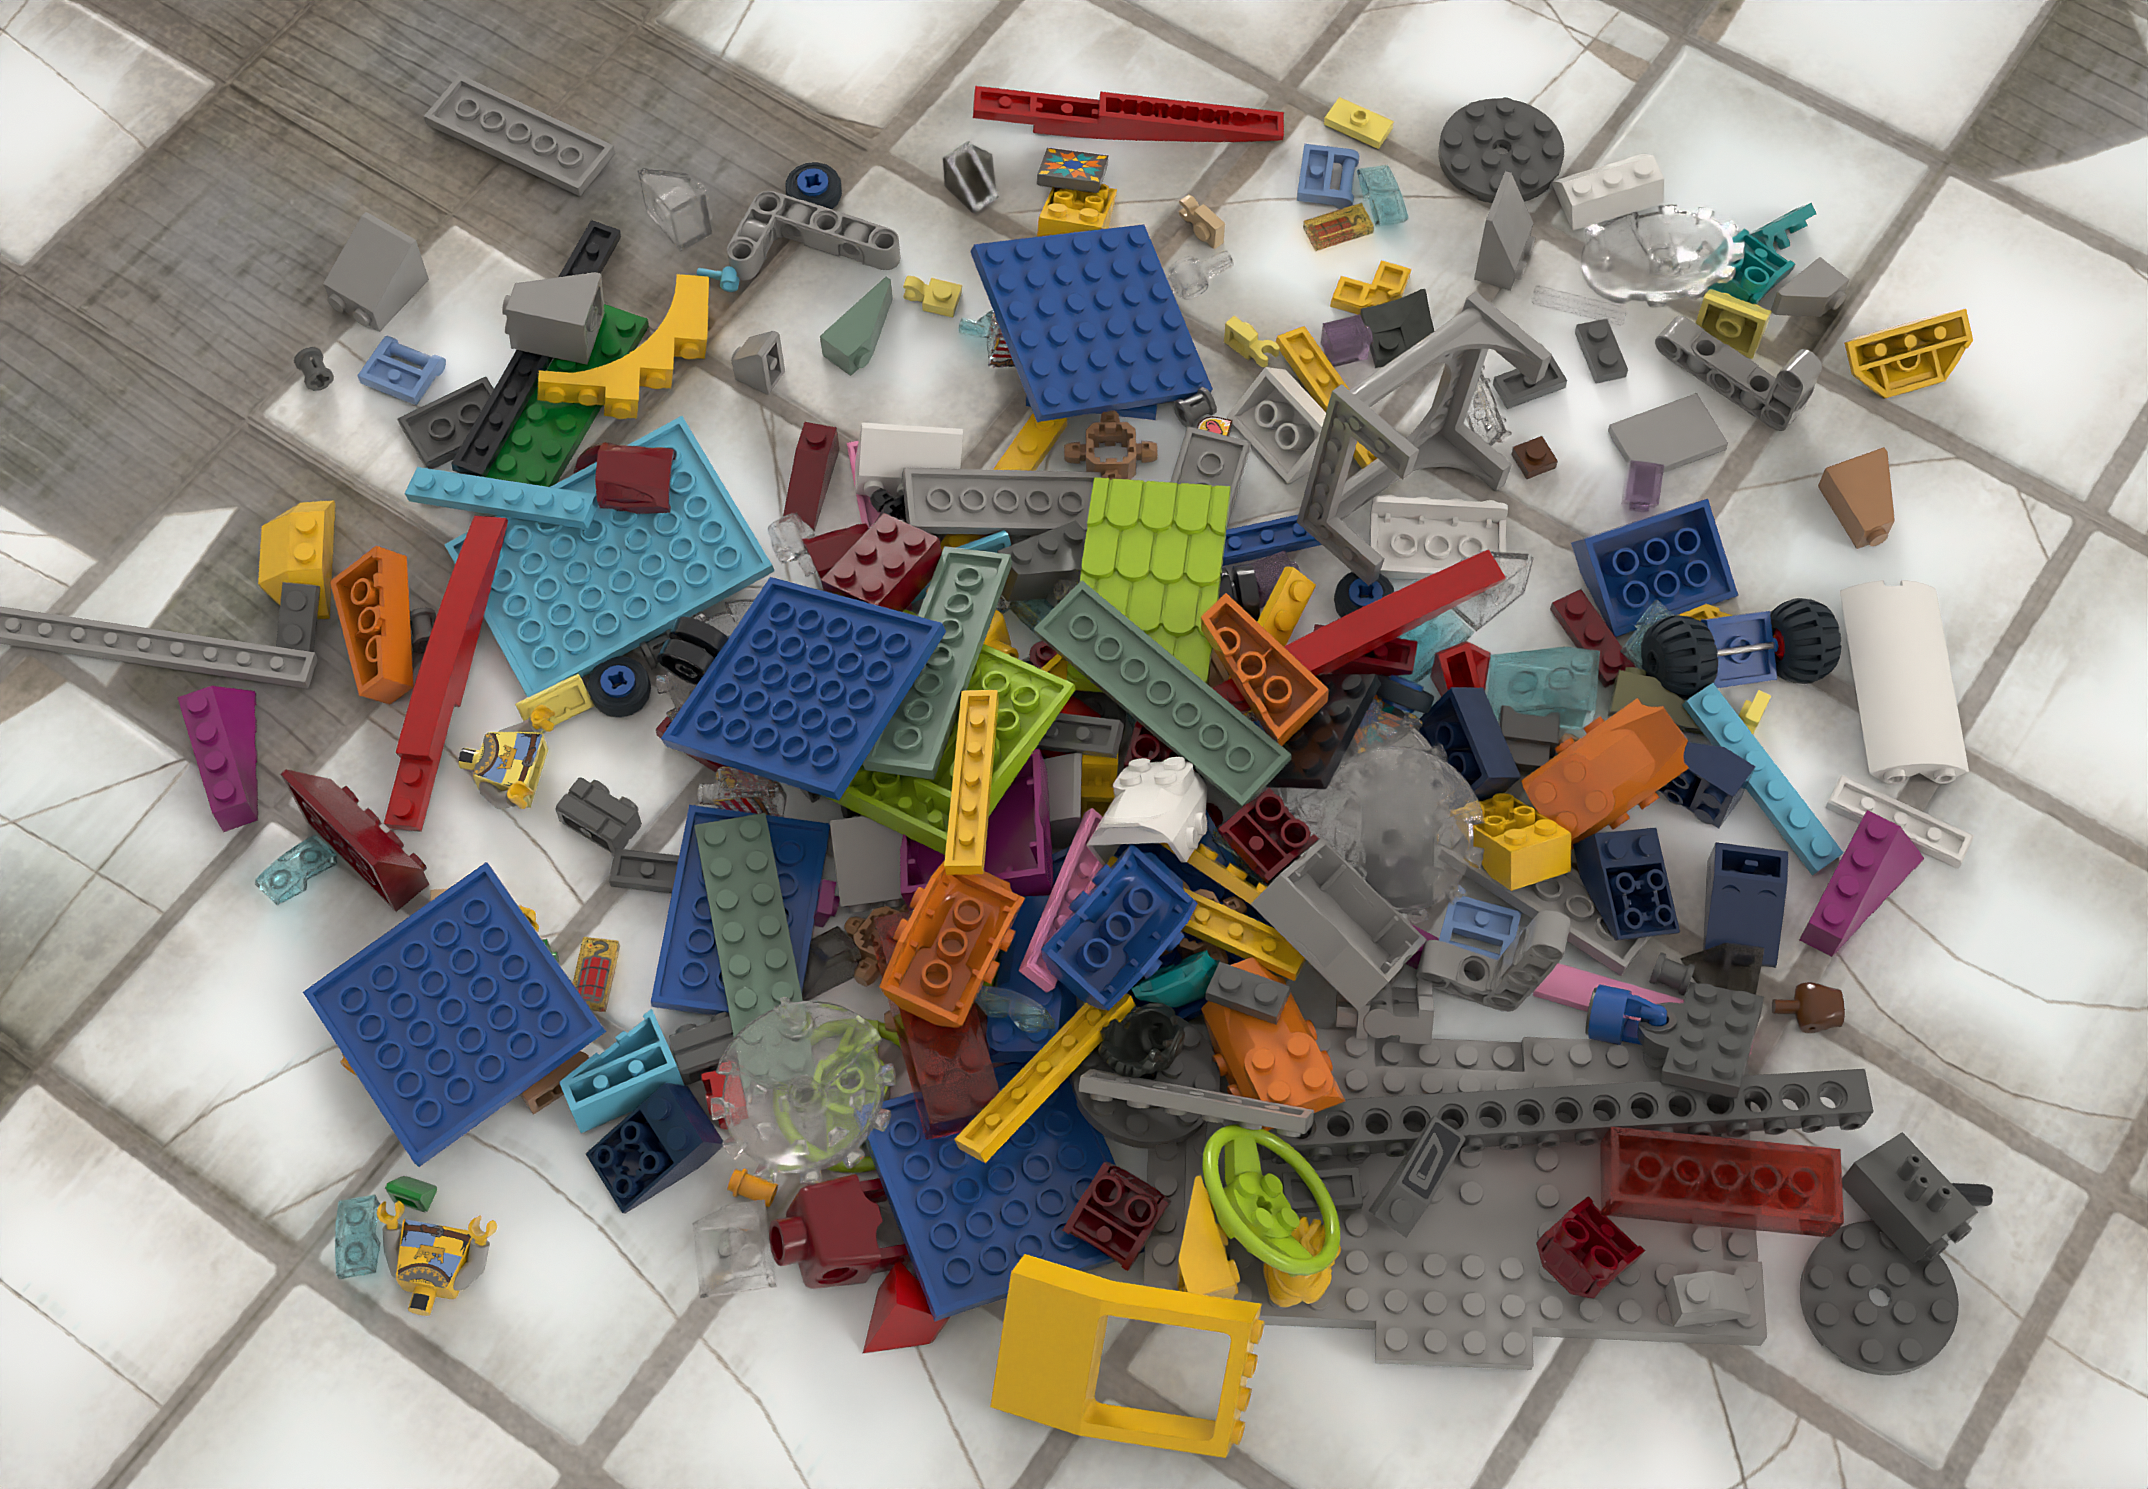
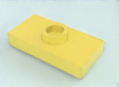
M1341 97L1337 99L1324 118V125L1377 149L1383 144L1393 129L1394 121Z
M579 674L573 675L515 704L523 721L531 717L533 710L537 706L544 705L555 712V715L548 719L554 726L594 707Z

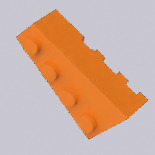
M376 545L333 578L330 584L359 696L390 705L414 687L407 556Z
M1227 593L1201 616V631L1267 735L1279 745H1284L1328 702L1329 689Z

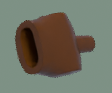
M1801 983L1796 986L1794 1000H1772V1013L1794 1014L1800 1030L1804 1033H1817L1833 1027H1842L1845 1018L1843 994L1840 989L1818 983Z

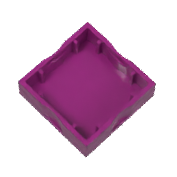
M1034 749L988 818L984 871L1009 882L1012 892L1020 896H1049L1054 887L1048 775L1040 749ZM903 834L900 847V888L904 902L912 915L914 909L910 908V903L918 887L925 889L931 876L942 862L945 861V855Z

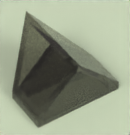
M968 141L943 157L944 186L972 213L978 212L1000 197L996 191L993 156L991 153Z
M839 926L812 938L802 995L803 1003L854 978V970L859 962L862 961L858 946Z
M1726 942L1680 959L1686 966L1689 964L1696 965L1692 978L1698 984H1710L1714 987L1746 991L1756 995L1764 947Z

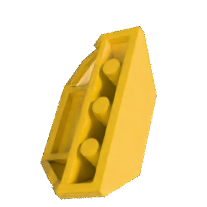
M1965 308L1862 335L1844 344L1851 374L1884 399L1946 381L1960 361L1964 351L1973 342V336Z
M334 500L299 503L264 524L261 528L259 587L280 606L283 582L320 586L317 619H330V581L332 580L335 522Z

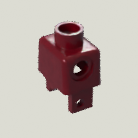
M852 1174L804 1186L798 1191L787 1209L786 1218L771 1221L769 1227L770 1247L776 1264L786 1266L798 1263L803 1283L809 1289L866 1283L872 1274L890 1271L895 1263L899 1261L906 1267L911 1259L905 1244L884 1248L878 1247L876 1231L883 1220L879 1206L876 1203L887 1201L880 1178L859 1181L857 1174Z

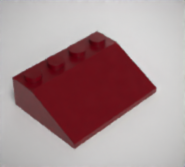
M287 769L281 773L305 821L395 912L400 910L429 885L424 874L427 867L415 853L408 856L402 850L404 844L399 837L391 830L385 833L379 827L382 823L375 813L369 808L363 811L357 805L359 799L347 786L341 789L332 779Z

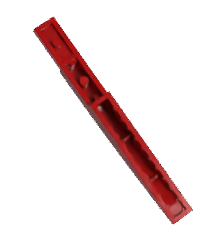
M975 86L972 118L1033 125V133L1107 140L1256 142L1280 141L1284 138V112L1101 91L1098 100Z
M474 516L457 558L429 637L398 741L396 754L401 759L383 823L389 829L422 832L454 707L461 706L508 524L506 518Z
M1488 549L1341 617L1284 646V648L1314 676L1328 674L1505 581L1506 576ZM1232 678L1212 688L1242 714L1251 711Z

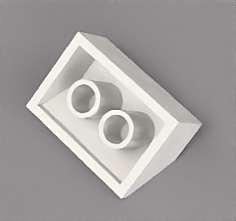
M1637 155L1552 181V186L1572 231L1664 203V177L1653 155Z
M1265 367L1226 417L1233 420L1232 424L1251 442L1255 449L1287 483H1292L1310 472L1326 412L1285 369Z
M862 422L855 459V495L871 497L880 488L887 490L893 497L904 495L902 483L904 468L960 469L963 429Z

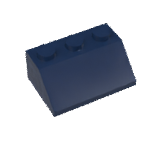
M1451 687L1431 707L1428 713H1424L1414 723L1415 733L1431 772L1435 774V782L1448 814L1449 811L1461 808L1466 803L1484 801L1493 798L1495 794L1505 793L1521 778L1484 688Z

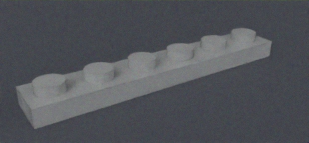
M1090 1069L1080 1076L1079 1092L1090 1093V1098L1097 1101H1112L1113 1098L1127 1100V1105L1134 1108H1149L1150 1105L1164 1107V1112L1171 1115H1186L1187 1112L1202 1114L1201 1119L1205 1121L1219 1123L1224 1122V1119L1239 1121L1240 1127L1252 1130L1262 1129V1126L1276 1128L1278 1134L1289 1137H1298L1300 1133L1305 1134L1313 1123L1314 1110L1144 1078L1122 1077L1117 1073Z

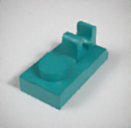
M1811 202L1793 209L1753 231L1750 235L1776 252L1773 247L1774 241L1780 250L1790 246L1785 230L1788 229L1790 234L1806 227L1808 225L1806 220L1817 213Z

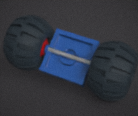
M1795 598L1781 603L1771 612L1760 611L1703 619L1701 621L1688 616L1674 615L1658 620L1644 634L1640 650L1641 667L1647 671L1646 676L1656 678L1661 682L1663 688L1675 693L1684 701L1712 683L1717 688L1777 680V676H1779L1781 679L1793 683L1809 684L1823 679L1837 666L1842 647L1840 645L1841 633H1839V625L1834 614L1827 606L1815 600Z

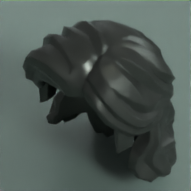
M1158 1002L1143 1005L1134 1013L1127 1015L1125 1018L1127 1023L1124 1026L1117 1019H1113L1107 1027H1103L1100 1031L1103 1042L1098 1051L1102 1055V1059L1109 1067L1115 1069L1120 1076L1131 1078L1168 1069L1174 1059L1181 1053L1185 1040L1184 1030L1178 1025L1175 1011L1172 1007Z

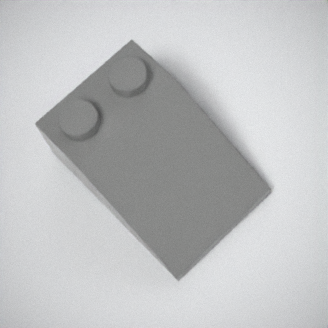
M1505 171L1486 218L1474 280L1511 291L1515 279L1521 280L1527 263V261H1523L1524 255H1531L1536 237L1531 236L1533 221L1510 172Z

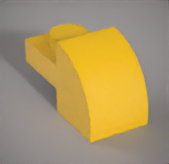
M1118 754L1117 759L1082 755L1081 818L1091 808L1103 817L1115 798L1113 783L1117 779Z

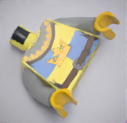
M539 705L533 710L529 719L501 729L498 732L486 733L480 750L462 748L459 755V768L473 770V778L480 794L495 808L504 809L518 806L520 809L531 808L549 750L544 735L540 732L542 730L551 732L554 728V724L548 719L554 716L555 712L548 707Z

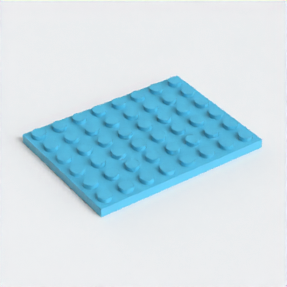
M683 416L627 445L648 448L664 447L675 451L676 455L675 460L672 461L669 491L670 513L636 514L628 511L604 509L598 506L588 530L496 516L506 518L508 524L484 618L527 697L573 675L579 674L582 678L590 674L598 664L611 658L622 656L640 646V643L648 642L666 632V630L673 627L677 618L693 617L775 571ZM597 462L551 487L596 494L595 476ZM468 532L444 544L455 564Z

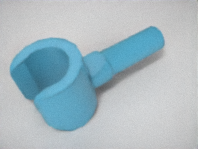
M727 266L722 271L704 268L697 269V275L720 280V287L724 291L735 292L738 290L740 279L736 276L737 272L733 267Z

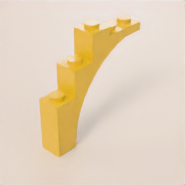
M677 274L675 294L665 319L647 341L624 357L594 369L575 373L539 370L537 400L550 403H580L586 406L604 405V416L617 419H637L639 386L652 389H671L674 357L705 359L708 334L709 277Z

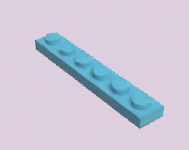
M417 467L404 493L409 502L587 530L599 506L596 494Z
M1714 683L1682 704L1713 746L1725 747L1756 766L1746 790L1812 876L1844 853Z

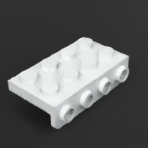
M1394 495L1374 497L1370 512L1369 545L1385 558L1380 573L1387 578L1421 580L1489 549L1506 576V518L1508 505L1493 500L1478 502L1464 501L1458 498L1441 500L1428 497L1404 498Z

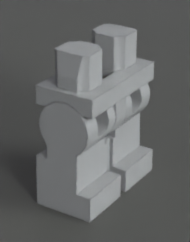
M1417 980L1416 988L1392 987L1387 983L1360 1011L1337 991L1336 1027L1356 1028V1039H1367L1368 1034L1374 1038L1399 1035V1042L1431 1045L1434 1019L1432 981Z

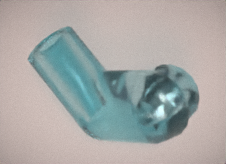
M993 310L987 312L978 320L962 317L959 324V333L989 338V334L998 332L990 331L991 327H999V324H992L995 315Z

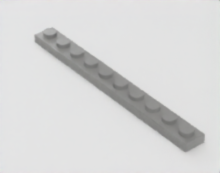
M0 607V644L306 689L309 688L318 661L315 652Z

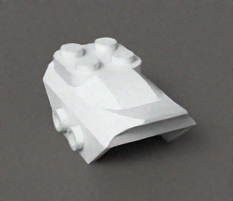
M1171 757L1163 762H1150L1149 759L1145 758L1130 761L1128 763L1129 766L1123 769L1113 783L1115 798L1086 846L1101 865L1108 863L1121 844L1168 843L1181 862H1187L1194 849H1197L1200 839L1207 832V818L1205 814L1207 785L1201 776L1193 770V764L1185 761L1183 757Z

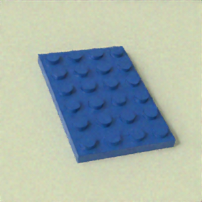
M689 805L653 986L651 1007L708 1015H717L723 1012L729 1013L694 825L755 815L756 813ZM766 815L801 994L803 995L815 924L813 916L819 898L818 887L824 872L831 830L830 823Z

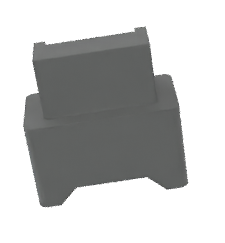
M1501 706L1498 724L1518 770L1534 772L1548 762L1549 757L1555 756L1556 751L1554 749L1559 744L1561 713L1552 711L1544 717L1517 713L1511 706Z

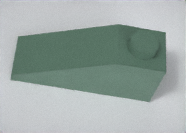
M887 276L820 335L822 355L850 376L859 368H864L874 354L893 300L891 279Z

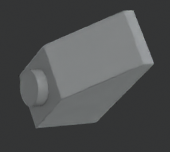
M1819 257L1777 292L1771 311L1775 315L1821 317L1831 308L1836 310L1847 297L1845 290L1849 279Z
M770 331L751 336L742 347H738L735 350L731 359L735 380L767 395L770 394L785 373L780 334L778 332Z
M1712 1270L1674 1275L1665 1288L1673 1327L1751 1316L1743 1279L1739 1276Z

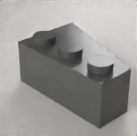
M1075 520L998 550L997 553L1011 554L1012 566L1001 594L1005 600L1012 602L1047 599L1049 594L1065 593L1067 595L1080 582L1086 539L1085 530Z

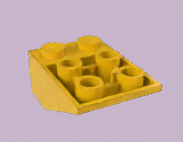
M1102 184L1100 191L1093 193L1052 187L1039 216L1037 237L1108 229L1117 189L1109 188V186Z
M1498 793L1493 798L1480 802H1469L1461 808L1449 811V817L1488 875L1510 891L1571 872V832L1539 814L1534 808L1524 804L1513 795Z
M1201 1175L1196 1176L1178 1259L1177 1288L1178 1291L1234 1299V1295L1238 1294L1237 1283L1240 1282L1238 1269L1234 1259L1227 1260L1225 1246H1228L1227 1235L1221 1225L1215 1222V1208L1206 1187H1204Z

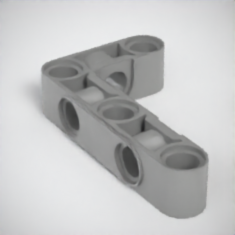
M763 191L754 198L727 247L729 265L736 270V276L743 281L750 280L756 276L763 262L767 259L766 254L773 241L778 239V237L792 239L804 243V246L835 256L854 259L862 262L863 265L865 264L880 270H892L898 266L901 259L899 237L894 230L774 191Z
M1684 316L1675 317L1655 339L1656 348L1662 355L1777 431H1784L1806 407L1822 369L1821 361L1813 352L1801 349L1779 371L1775 378L1760 368L1759 365L1704 331L1705 329Z
M1548 910L1539 912L1498 960L1438 940L1426 941L1423 946L1416 979L1432 981V988L1496 1010L1514 1011L1535 991L1563 958L1571 920L1560 912ZM1464 971L1473 973L1477 981L1468 979Z

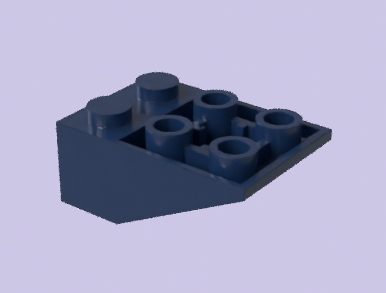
M1688 742L1684 751V762L1689 769L1658 791L1663 793L1670 802L1682 805L1693 812L1700 821L1712 824L1719 829L1741 800L1756 766L1725 747Z
M1656 828L1595 833L1573 844L1580 879L1615 941L1680 933Z
M1715 843L1707 860L1703 958L1776 968L1788 882V851Z
M664 1083L585 1154L621 1212L626 1214L699 1169L726 1144L688 1086Z

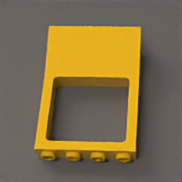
M1024 1254L1012 1270L990 1407L1079 1436L1226 1458L1232 1445L1240 1444L1245 1429V1422L1240 1420L1241 1411L1245 1412L1247 1410L1252 1389L1246 1387L1247 1379L1253 1377L1258 1362V1355L1253 1354L1254 1344H1259L1265 1326V1321L1259 1320L1262 1304L1112 1281ZM1108 1315L1228 1334L1231 1338L1216 1421L1103 1404L1096 1401L1095 1391Z

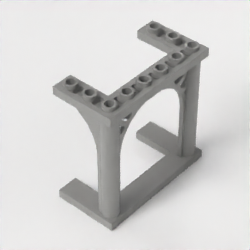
M1476 291L1466 298L1463 310L1459 315L1351 390H1348L1341 384L1331 393L1297 523L1368 586L1379 578L1385 558L1342 522L1347 516L1400 478L1403 480L1413 471L1423 468L1451 467L1476 474L1494 491L1499 490L1506 483L1512 464L1501 453H1498L1487 444L1479 434L1473 432L1464 424L1488 349L1495 350L1534 384L1545 376L1552 354ZM1437 363H1445L1432 407L1408 437H1403L1370 408L1425 368ZM1358 441L1377 459L1346 480Z

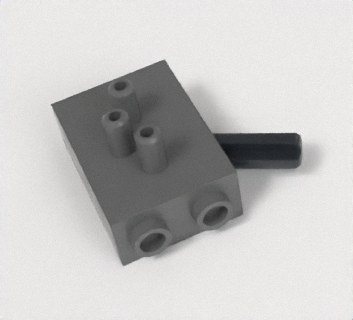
M1903 1132L1855 1161L1839 1181L1843 1189L1913 1264L1925 1256H1928L1931 1260L1948 1247L1949 1244L1947 1242L1949 1240H1952L1955 1244L1961 1241L1972 1230L1969 1223L1978 1213L1973 1206H1989L1993 1202V1189L1985 1184L1950 1183Z

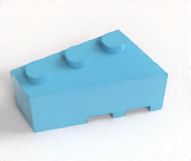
M652 1009L643 1015L644 1020L628 1033L623 1031L616 1036V1042L599 1055L596 1052L559 1082L580 1133L632 1112L664 1083L684 1085L676 1062Z

